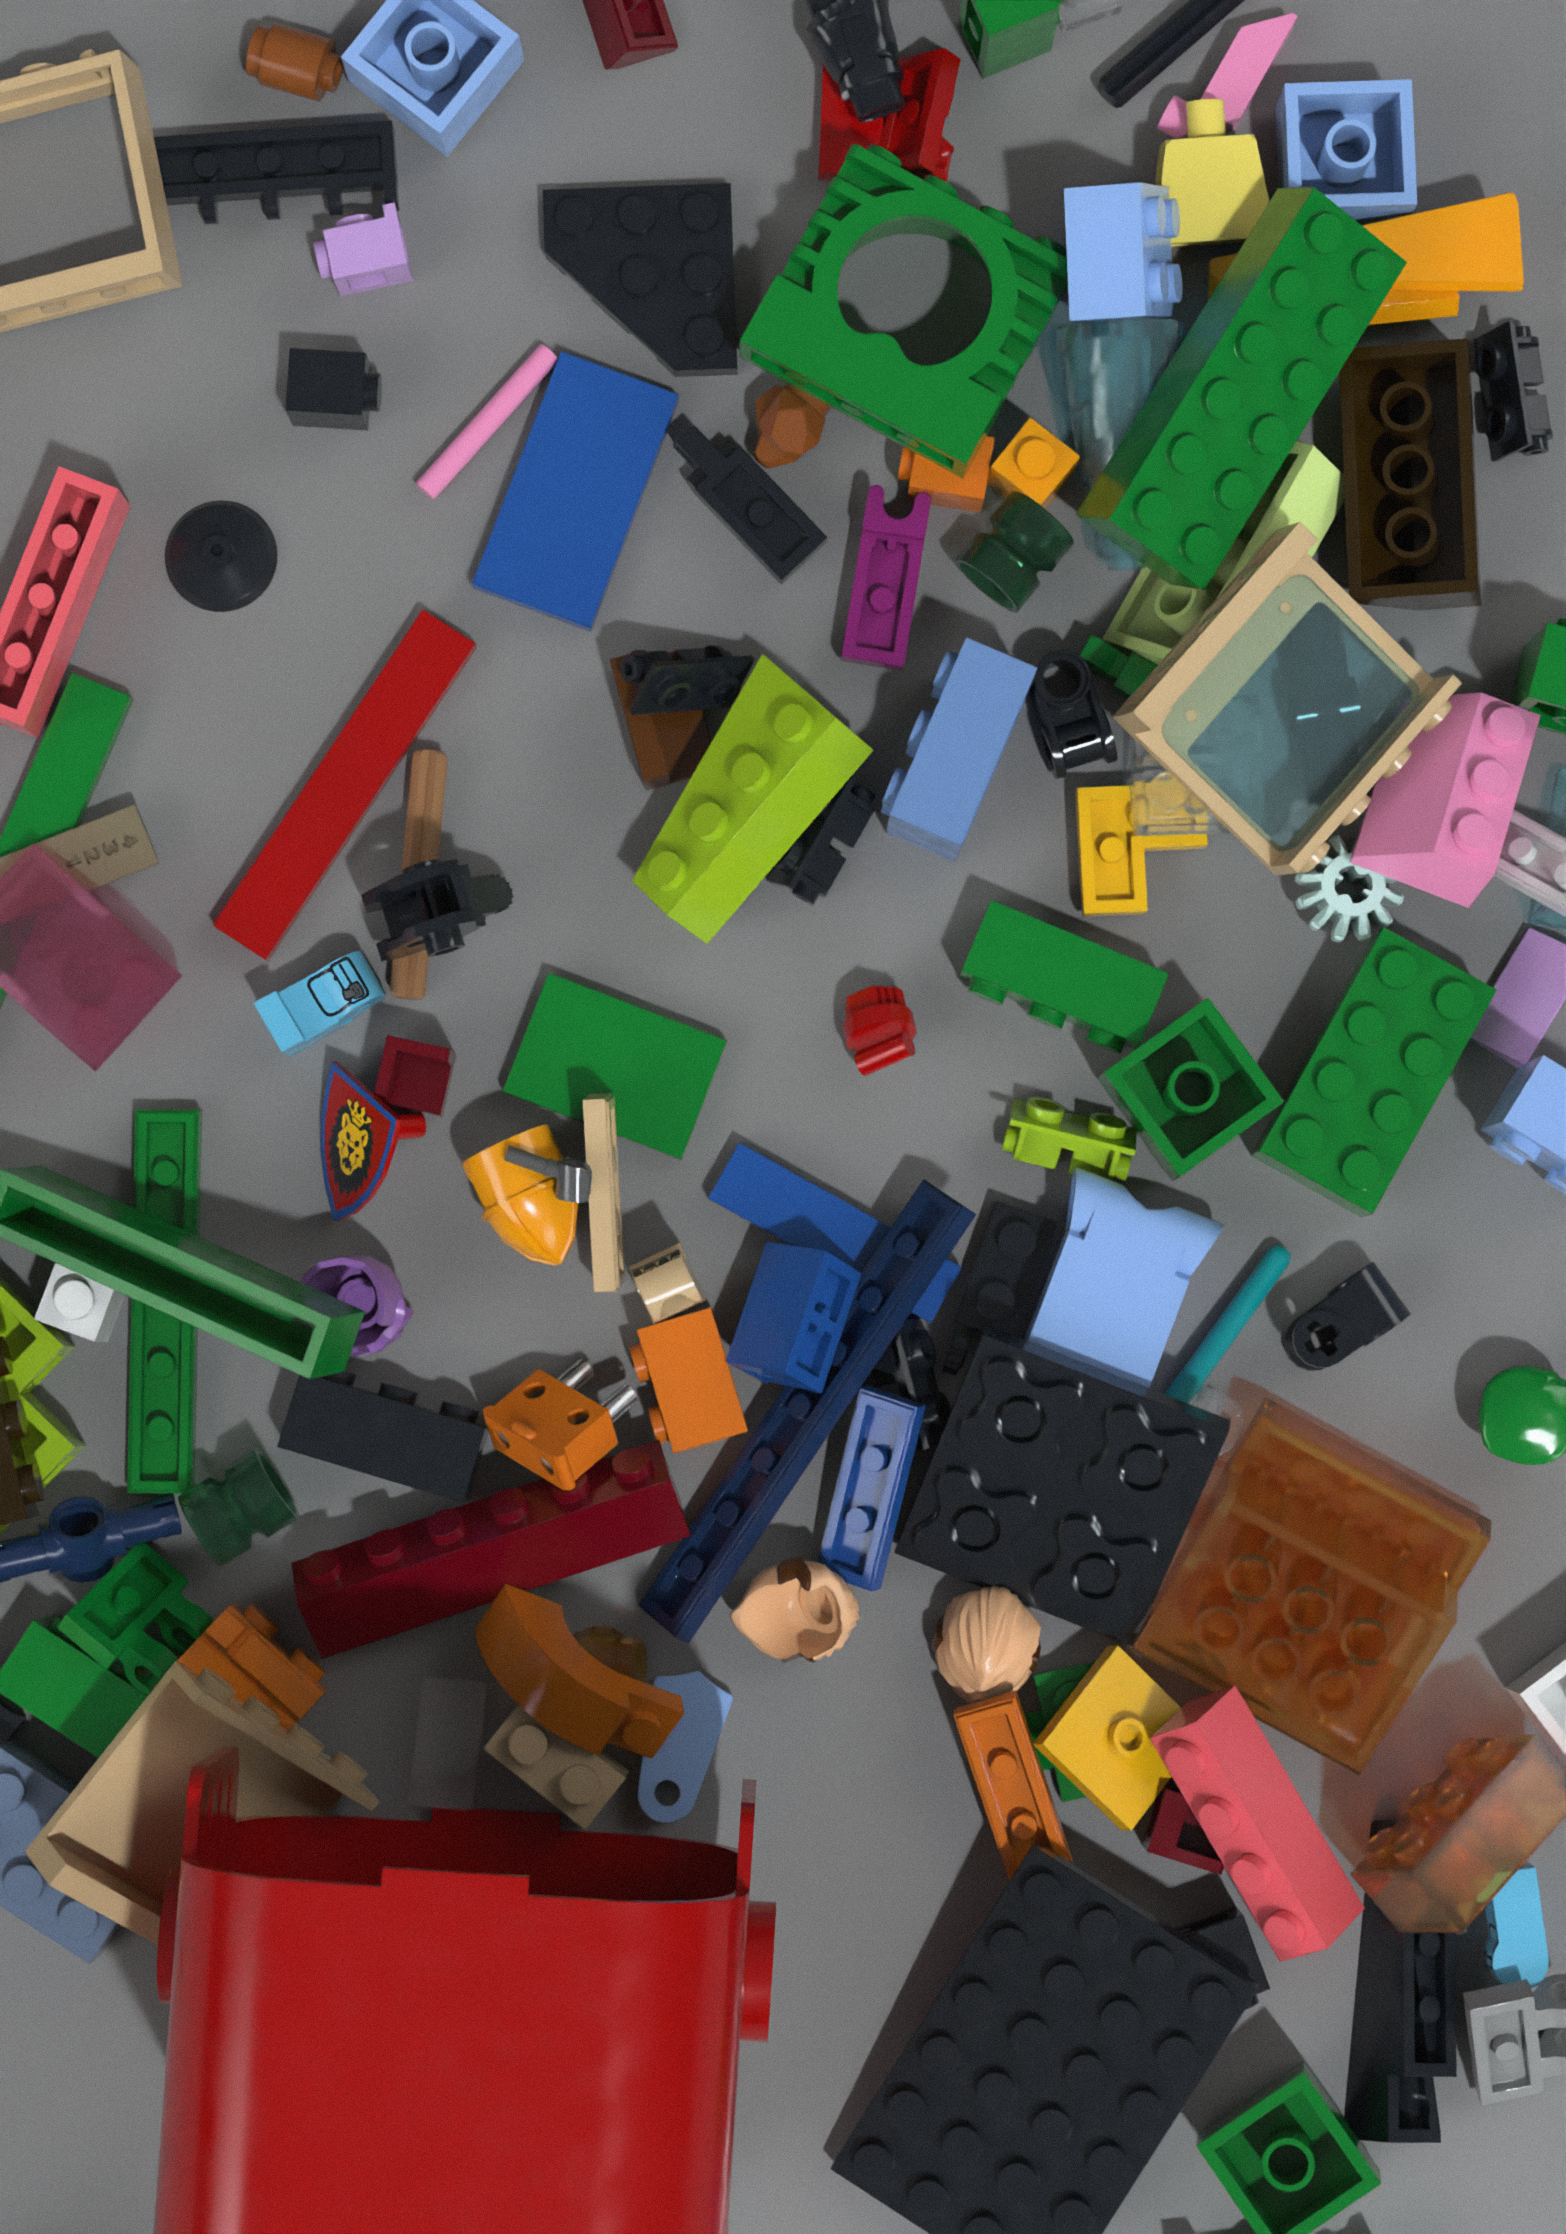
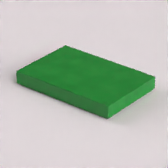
M548 973L503 1092L584 1123L583 1099L589 1094L612 1093V1096H615L618 1137L682 1161L726 1047L727 1040Z

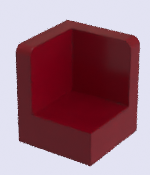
M387 1035L374 1094L386 1105L443 1117L456 1054L448 1048Z
M1166 1784L1154 1801L1142 1846L1149 1853L1222 1875L1224 1865L1179 1788Z

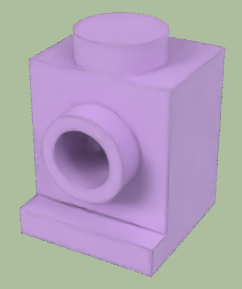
M395 202L382 205L385 216L383 218L373 219V216L369 214L347 216L337 221L335 228L323 230L324 239L313 241L321 278L333 277L340 296L413 281L402 225Z

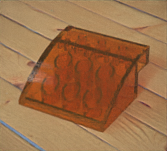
M1265 1397L1183 1543L1153 1602L1146 1621L1133 1643L1132 1651L1210 1694L1236 1685L1255 1719L1360 1775L1456 1624L1458 1591L1491 1540L1492 1520Z

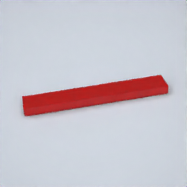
M422 609L213 923L215 928L269 962L477 649L474 642Z

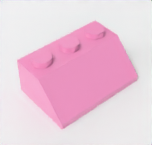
M1482 692L1451 695L1448 701L1452 704V708L1447 716L1430 731L1424 732L1421 730L1407 746L1412 751L1408 761L1394 775L1387 779L1381 777L1375 783L1369 796L1371 801L1365 809L1349 861L1352 864L1466 908L1472 905L1495 875L1541 716ZM1401 699L1393 720L1408 704L1410 699Z

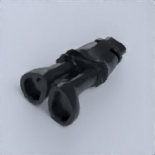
M806 0L812 18L806 28L811 35L810 43L817 50L825 68L839 87L842 99L845 102H852L858 121L866 123L902 110L906 103L899 84L904 79V73L899 65V51L889 14V0Z

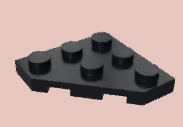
M731 183L543 190L544 248L546 259L563 275L567 274L591 296L592 301L628 334L631 333L656 356L657 361L673 376L738 375Z

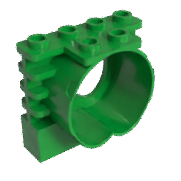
M852 144L837 176L833 177L827 193L819 208L814 211L808 221V227L801 240L790 253L789 261L781 275L777 274L742 335L740 339V358L963 479L996 421L1003 402L1015 385L1027 359L1034 351L1046 325L1053 317L1065 291L1068 290L1067 249L1050 238L1037 236L1033 240L1013 229V221L995 208L982 205L978 210L957 198V191L947 182L935 176L925 175L921 179L902 169V162L899 158L880 146L871 144L865 149L860 145ZM898 234L929 235L955 244L975 258L989 275L992 297L989 315L984 327L976 339L964 351L947 361L935 365H919L911 362L905 357L898 342L890 335L856 332L843 319L838 303L840 273L846 259L852 253L875 240Z

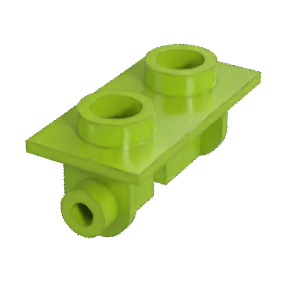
M1031 1097L1027 1102L1013 1099L1009 1125L1020 1128L1007 1126L1001 1149L1013 1153L1012 1160L1054 1170L1057 1167L1061 1148L1071 1150L1073 1154L1068 1173L1073 1174L1076 1166L1112 1181L1114 1178L1126 1181L1131 1163V1156L1128 1155L1135 1156L1137 1132L1134 1128L1127 1127V1123L1123 1119L1111 1114L1097 1112L1090 1114V1117L1065 1112L1063 1105L1046 1098Z

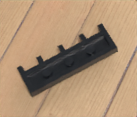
M392 120L154 137L167 205L202 203L205 225L218 224L217 202L265 199L267 220L281 219L280 198L327 194L330 216L343 215L342 193L384 190V204L395 202L397 211L400 210L395 130Z

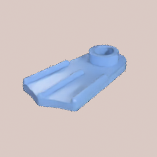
M700 1671L677 1676H657L654 1681L655 1687L682 1696L684 1715L653 1759L645 1756L642 1758L638 1801L647 1816L661 1823L679 1821L692 1810L733 1701L732 1695L715 1686ZM664 1780L673 1781L680 1790L678 1801L670 1806L662 1805L655 1796L657 1785Z

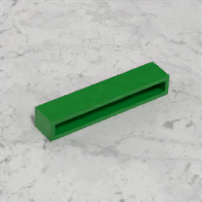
M41 1165L0 1170V1238L308 1379L345 1371L365 1311Z

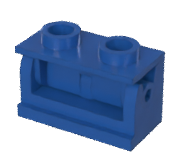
M766 1241L758 1268L753 1276V1282L739 1324L733 1335L726 1362L762 1383L768 1384V1382L822 1394L862 1273L825 1250Z

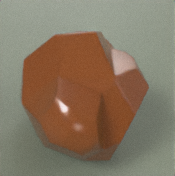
M788 383L783 388L778 385L773 386L755 401L759 433L753 449L756 461L765 468H773L799 460L819 443L826 420L824 417L831 407Z

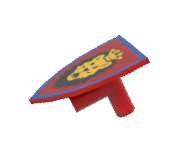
M338 1061L331 1062L321 1116V1158L324 1183L334 1221H340L358 1213L375 1196L388 1173L397 1140L422 1138L426 1133V1120L421 1113L396 1114Z

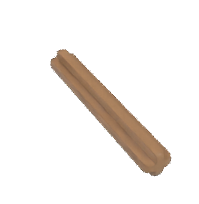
M429 749L415 750L412 756L401 874H403L402 870L406 867L423 861L438 859L448 764L445 753ZM426 950L403 958L393 959L390 992L393 997L405 1000L423 999L426 992L429 961Z

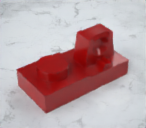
M945 48L899 59V65L904 73V79L899 86L906 105L902 110L886 116L880 147L890 151L902 162V169L921 179L925 175H932L947 181L952 153H954V146L942 136L945 118L949 116L951 102L954 97V88L961 59Z

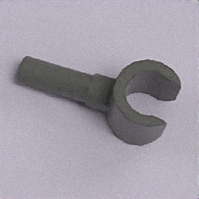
M509 1145L504 1161L543 1174V1176L556 1178L555 1198L576 1203L588 1201L591 1193L592 1171L585 1161L579 1159L556 1161L550 1158L548 1160Z

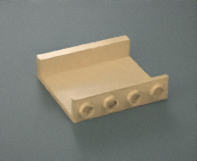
M175 1661L25 1850V1853L49 1886L158 1945L160 1916L167 1878L172 1865L180 1864L183 1853L187 1790L190 1773L195 1764L222 1746H237L239 1749L240 1765L236 1818L250 1816L328 1815L343 1795L371 1812L380 1801L363 1783V1780L368 1775L367 1771L347 1754L338 1750L331 1758L322 1752L325 1748L323 1743L302 1726L294 1723L289 1731L278 1725L281 1721L280 1717L257 1698L249 1696L243 1703L233 1697L236 1693L235 1689L212 1670L204 1667L198 1675Z

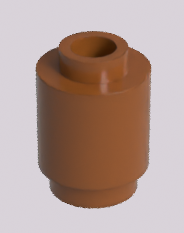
M278 23L273 24L271 28L258 25L249 43L246 56V73L249 76L259 78L261 86L320 102L326 91L334 93L338 88L343 72L342 55L336 54L334 39Z

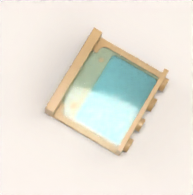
M1301 522L1285 526L1274 532L1112 717L1275 876L1299 873V871L1305 874L1325 857L1330 849V845L1326 840L1340 824L1347 826L1364 812L1371 801V798L1367 795L1369 790L1381 777L1383 779L1391 777L1408 761L1412 751L1407 746L1421 730L1424 732L1430 731L1447 716L1452 708V704L1448 699L1462 684L1454 674L1433 679L1307 554L1318 539Z

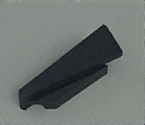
M1375 1820L1371 1823L1363 1904L1365 1909L1362 1914L1344 2119L1359 2140L1386 2143H1441L1433 2077H1457L1455 1877L1443 1861L1429 1858L1414 1838L1416 1826L1411 1820Z

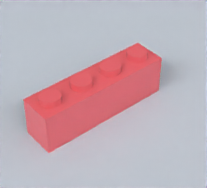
M58 466L0 611V724L35 738L40 736L131 507L118 488Z
M1236 1685L1188 1701L1150 1737V1740L1278 1960L1281 1962L1328 1949L1365 1907Z

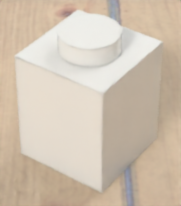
M55 1263L34 1320L94 1342H108L126 1295Z

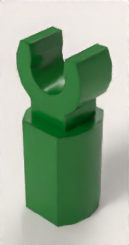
M1093 635L1090 636L1079 655L1086 661L1091 673L1114 683L1111 690L1127 699L1157 667V664L1135 652H1132L1130 657H1128L1107 642Z

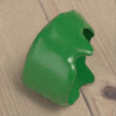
M1513 1366L1495 1375L1485 1385L1478 1413L1482 1441L1487 1450L1500 1458L1524 1465L1546 1464L1566 1453V1380L1561 1378L1556 1372L1532 1366Z

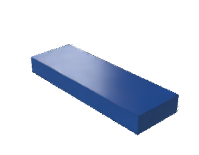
M871 1386L862 1387L858 1392L817 1562L825 1564L831 1571L840 1575L846 1583L873 1592L881 1589L926 1405Z

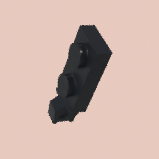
M695 425L675 442L677 444L675 450L694 469L686 478L687 483L694 489V494L781 585L827 542V536L741 446L736 449L726 440L717 449Z

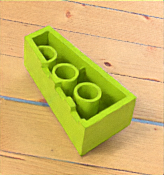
M762 654L632 882L667 916L708 944L874 750Z

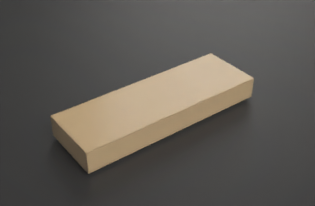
M612 1093L589 1094L583 1099L586 1163L592 1171L591 1193L588 1202L594 1292H616L625 1281L615 1096H612Z

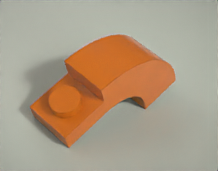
M505 1584L475 1628L476 1640L486 1665L509 1696L544 1727L588 1752L599 1756L606 1744L610 1743L653 1759L684 1715L682 1696L618 1673L590 1655L570 1632L564 1619L561 1604Z

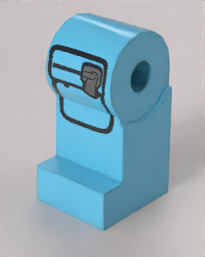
M355 951L332 961L315 973L280 992L274 991L253 1004L281 1052L291 1058L354 1021V1017L384 999L386 993L363 953Z
M1525 1860L1461 1869L1465 1895L1474 1902L1484 1901L1489 1937L1483 1947V1960L1487 1970L1502 1984L1527 1979L1530 1988L1537 1986L1544 1979L1548 1971L1549 1956L1536 1867Z

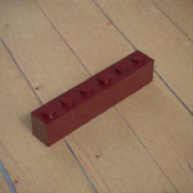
M657 1440L639 1447L627 1448L618 1454L600 1459L575 1481L576 1486L572 1490L563 1491L543 1478L516 1488L504 1489L495 1495L453 1509H444L432 1516L393 1529L381 1530L369 1537L330 1550H321L309 1557L291 1562L297 1605L321 1659L494 1602L505 1584L527 1591L691 1536L680 1496L660 1441Z

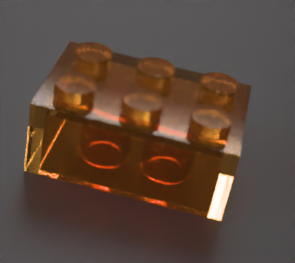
M1536 1734L1500 1735L1495 1738L1474 1739L1471 1737L1465 1739L1448 1753L1444 1760L1447 1768L1434 1782H1429L1419 1787L1407 1798L1403 1805L1406 1813L1392 1828L1383 1829L1366 1843L1362 1850L1365 1858L1350 1875L1400 1932L1463 1933L1566 1817V1769Z

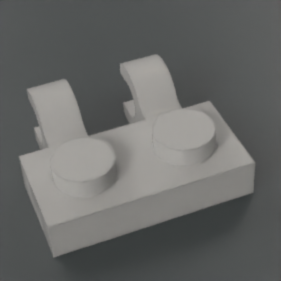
M1555 1974L1546 1977L1539 1983L1534 1992L1531 1991L1529 1983L1525 1979L1463 1993L1474 2086L1481 2106L1544 2093L1543 2078L1558 2075L1566 2076V1974ZM1546 2029L1539 2039L1538 2031Z

